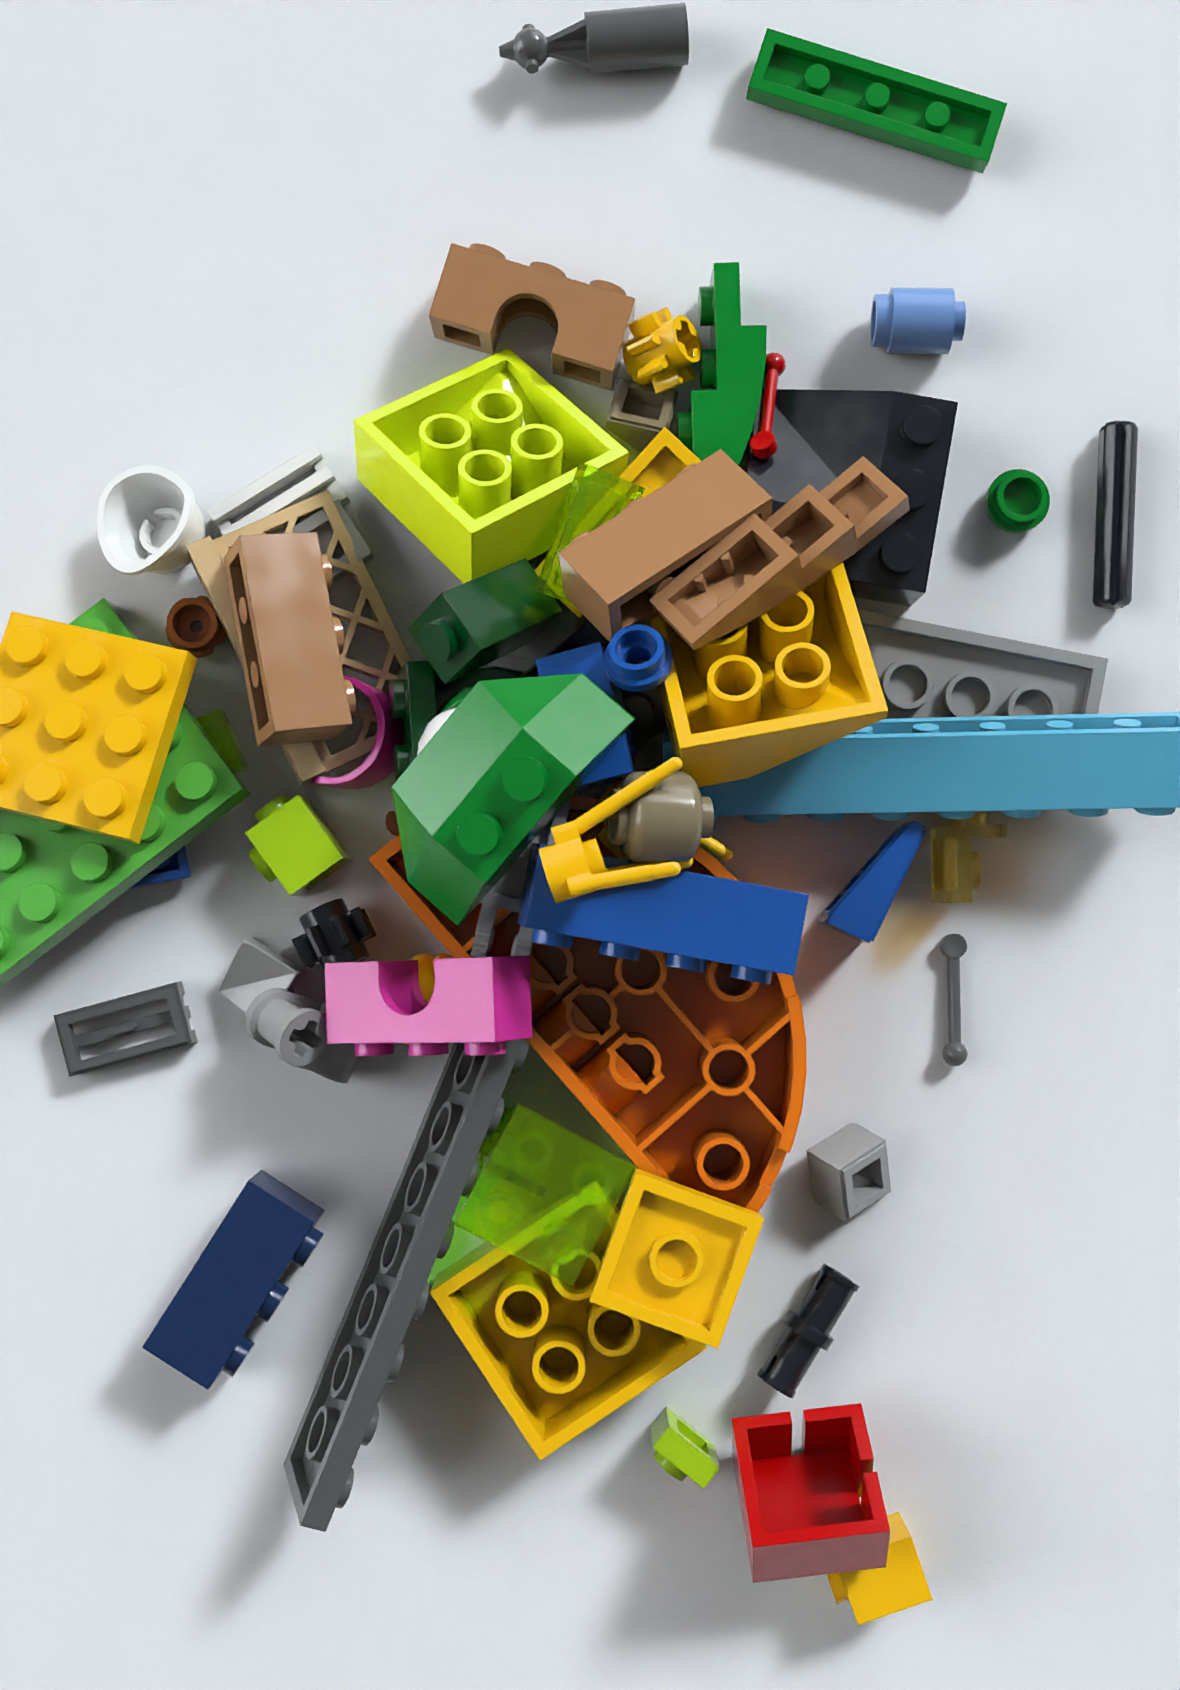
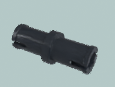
M824 1263L820 1274L797 1312L790 1310L783 1322L788 1327L757 1375L780 1393L793 1398L797 1387L820 1349L822 1348L827 1351L834 1339L829 1334L854 1292H857L860 1286Z

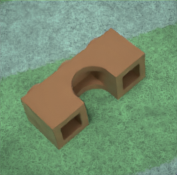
M451 243L430 309L429 319L435 338L494 355L499 337L510 322L527 316L540 318L549 323L557 333L551 352L553 374L612 391L623 358V345L630 335L628 325L634 321L635 298L626 296V292L621 287L608 281L593 280L590 284L567 278L562 270L548 263L532 262L530 266L507 260L502 252L488 245L474 243L467 248Z

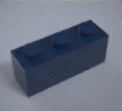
M260 1170L248 1180L142 1348L207 1390H209L222 1372L233 1377L255 1344V1342L245 1337L254 1321L259 1316L268 1322L290 1289L280 1282L292 1262L303 1267L322 1239L324 1233L316 1229L315 1225L325 1210L267 1172Z

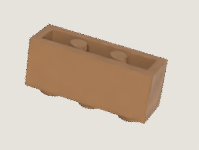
M720 449L698 464L688 465L673 480L648 496L633 500L621 513L593 531L578 535L571 541L568 547L558 552L564 595L610 642L614 634L620 629L630 625H644L659 614L653 609L649 600L749 516L755 513L763 522L772 515L773 497Z
M317 532L239 535L224 556V563L257 747L332 740L352 725V718L356 710V697L352 683L348 679L344 680L340 655L344 648V632L339 618L332 616L328 594L332 587L330 560L326 554H321Z

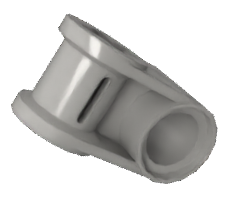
M271 988L255 997L247 1009L245 1029L252 1039L264 1046L274 1048L279 1058L291 1066L312 1071L336 1082L348 1083L360 1056H354V1043L327 1044L326 1001L320 1002L282 988Z

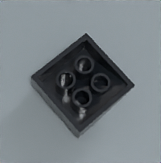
M762 389L751 437L759 432L764 389ZM777 389L772 433L778 446L777 451L768 458L759 459L754 456L749 443L745 472L773 497V515L807 485L810 484L818 492L822 491L864 456L908 495L910 510L859 551L843 561L853 597L911 607L926 592L958 402L897 391Z

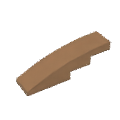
M862 456L822 491L818 492L810 484L807 485L764 522L753 513L654 595L649 602L653 609L693 650H696L751 622L802 591L855 554L910 510L908 495Z

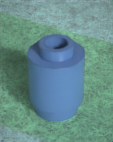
M891 287L889 294H875L872 301L870 319L871 347H885L887 354H948L952 341H962L966 322L965 302L955 301L953 288Z

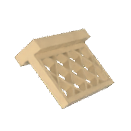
M328 490L214 540L208 536L186 546L191 564L243 667L224 556L239 535L270 534L286 527L285 533H293L297 521L323 509L333 532L326 552L331 566L342 569L344 574L354 577L361 590L354 613L331 605L333 617L336 616L341 620L350 622L344 638L343 652L340 655L342 667L378 679L375 688L382 691L385 682L390 683L391 679H398V676L388 673L393 657L399 670L406 661H412L363 560L361 559L357 562L351 535ZM337 544H339L343 554H346L351 565L333 559ZM365 601L375 621L360 616ZM357 625L383 635L389 650L382 670L346 658ZM371 702L367 712L359 709L355 710L354 718L364 722L357 742L353 746L331 755L324 740L281 745L301 787L311 783V779L314 776L323 777L326 773L371 752L377 736L376 734L365 739L370 723L377 725V717L373 715L375 709Z

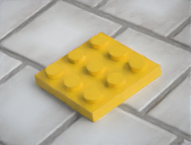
M12 611L0 644V810L140 844L198 659L186 650Z

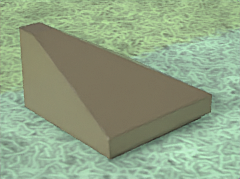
M618 378L606 421V428L641 453L664 427L670 431L679 392L667 390L661 394H656L653 385L643 386L635 381Z

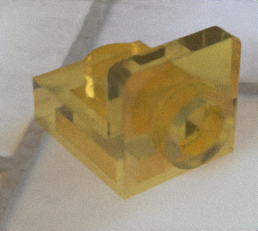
M976 812V815L971 818L950 819V825L930 828L932 903H973L972 890H977L981 883V860L978 852L972 851L971 840L1008 838V824L989 825V813Z

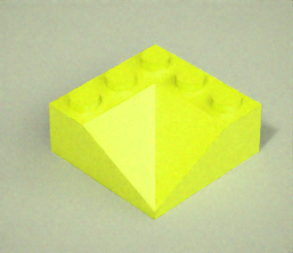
M509 348L353 420L357 479L463 584L524 558L529 561L557 546L627 469L629 452Z

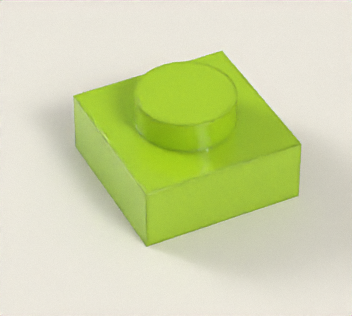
M665 1407L650 1426L652 1447L656 1450L653 1456L658 1464L677 1480L683 1481L688 1476L704 1489L720 1469L716 1447L668 1407Z

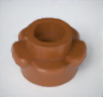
M206 596L183 598L176 602L168 613L166 635L174 648L189 651L196 658H203L211 655L214 652V647L217 644L224 643L227 635L216 611ZM196 621H200L203 624L200 632H193L192 624Z

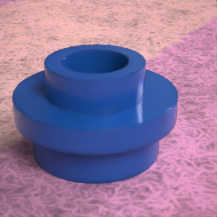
M630 625L620 629L611 638L604 652V667L607 677L614 685L627 691L641 692L657 687L666 680L673 666L672 650L669 643L658 631L646 625ZM636 660L646 661L641 664H630Z

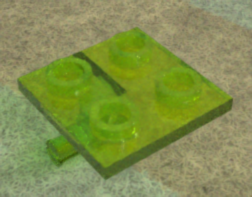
M519 1103L514 1110L506 1107L495 1132L491 1135L490 1139L484 1138L479 1150L481 1156L479 1158L477 1180L457 1215L454 1225L573 1286L636 1166Z

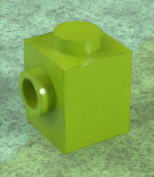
M282 794L265 804L254 815L259 823L245 832L255 846L248 852L253 864L270 883L278 878L290 896L304 895L352 860L310 799L300 795H296L290 800L286 794Z

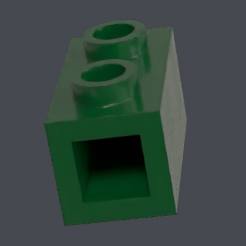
M524 558L442 592L406 630L444 684H447L526 646L563 610L527 559Z

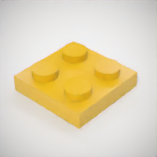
M635 1168L591 1289L589 1302L718 1349L764 1218L762 1214Z

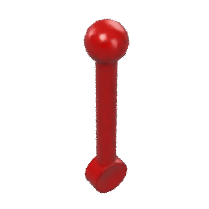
M773 352L766 355L764 370L766 378L759 432L750 439L752 452L759 459L772 456L778 448L775 436L772 433L778 376H781L784 372L786 363L782 355Z

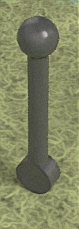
M953 933L944 936L939 945L941 953L947 957L948 1044L943 1048L942 1055L945 1062L950 1066H960L966 1061L968 1055L967 1049L961 1043L960 957L965 954L967 943L963 936Z

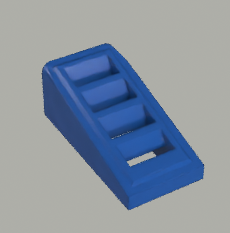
M911 821L896 828L821 913L818 922L859 942H873L926 833V830H924L926 826L916 821Z

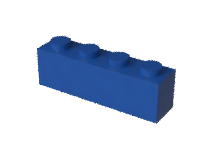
M532 843L517 923L523 927L534 929L532 942L572 949L574 936L601 941L599 953L603 955L639 961L641 948L667 953L666 966L704 973L707 960L732 964L730 977L763 984L771 983L772 972L795 975L809 894L681 870L677 876L601 889L556 904L539 854L540 848L549 845ZM602 855L606 868L634 863L629 860Z

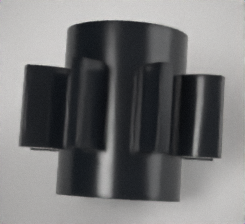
M339 898L322 904L299 918L305 934L292 939V943L304 968L308 966L313 968L320 964L325 973V963L363 962L370 957L364 942L376 937L377 934L364 908L360 909L359 906L348 911L343 898Z

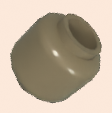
M637 771L629 774L624 778L620 789H612L608 798L648 771ZM676 772L650 791L606 818L609 842L611 845H620L624 856L634 863L688 861L695 855L701 838H710L714 825L712 800L709 796H701L696 781L688 773Z

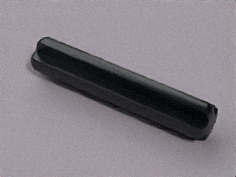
M1130 421L1107 422L1099 431L1093 603L1096 607L1104 609L1123 608L1129 605L1132 600L1138 428L1134 422Z

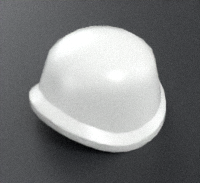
M142 465L118 474L107 484L99 498L96 515L99 544L107 561L123 574L139 575L148 572L164 575L177 572L191 563L186 546L205 538V519L195 500V494L191 486L180 476L161 466Z

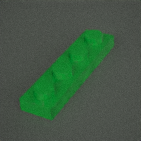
M769 28L766 30L746 96L747 100L982 174L989 163L1007 103Z

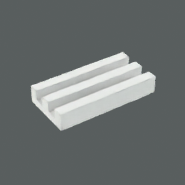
M313 444L207 511L221 530V534L225 535L290 507L324 486L330 492L333 501L339 499L343 507L350 503V501ZM315 468L316 472L235 523H231L230 520ZM305 517V518H303V519L297 521V524L300 523V522H302L303 520H305V519L308 518V517ZM286 527L270 534H282L285 532Z

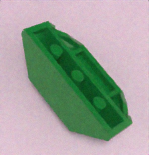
M584 673L478 681L392 786L407 881L451 921L460 926L636 718Z

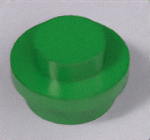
M1013 469L999 475L990 484L985 496V509L991 522L999 529L1015 534L1030 531L1040 524L1047 515L1050 505L1049 491L1043 480L1033 472L1023 469Z

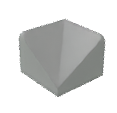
M245 938L218 992L247 1013V1009L254 998L265 990L282 988L294 992L306 969L256 938Z
M848 1124L806 1150L814 1201L845 1222L891 1192L886 1140L858 1124Z

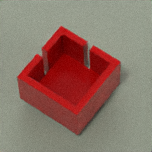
M861 1403L803 1410L801 1446L803 1454L791 1455L792 1419L790 1411L732 1418V1457L753 1583L886 1567L890 1527L878 1474L873 1472L874 1457Z

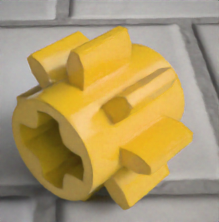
M665 307L629 323L628 327L634 337L624 343L622 354L625 367L636 383L643 386L653 383L655 393L661 394L695 378V373L690 365L700 360L702 347L699 335L689 319L681 315L672 319L669 309Z

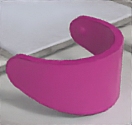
M344 676V680H350L354 689L364 692L371 700L375 709L377 736L374 747L361 766L352 772L340 777L314 776L311 779V783L340 789H361L385 780L394 772V745H402L401 719H392L389 696L386 693L358 679Z

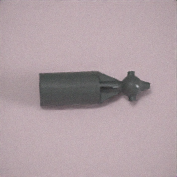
M685 3L584 12L583 20L549 37H545L532 24H525L513 40L499 46V54L502 58L516 61L530 74L538 72L539 67L545 63L548 57L587 67L588 74L685 66L689 62V32Z

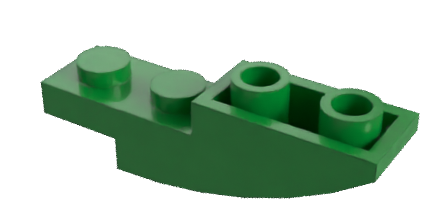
M739 262L713 263L709 286L699 287L698 293L699 326H710L711 349H702L700 385L701 388H712V390H691L688 412H677V438L701 461L721 449L740 466L753 430L762 393L766 363L767 325L741 326Z

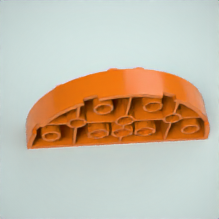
M573 795L567 822L577 819L592 809L599 799ZM600 822L580 835L582 842L596 838L595 834L603 823ZM400 835L368 858L372 865L454 958H474L471 956V950L482 907L481 903L478 904L460 926L451 921L407 881ZM596 838L601 854L616 858L613 852ZM700 846L692 857L693 864L691 867L681 869L683 871L738 881L714 856ZM498 908L494 925L496 930L491 951L487 953V957L511 956L514 938L519 933L521 926L517 923L519 912ZM574 936L572 949L533 942L530 952L533 1038H526L527 1042L640 1170L758 1213L772 1191L771 1186L780 1172L787 1152L790 1153L803 1107L807 1075L806 1034L802 1005L796 992L792 975L772 972L771 983L763 984L730 977L732 964L707 960L704 973L666 966L667 953L641 948L639 961L600 954L601 941Z

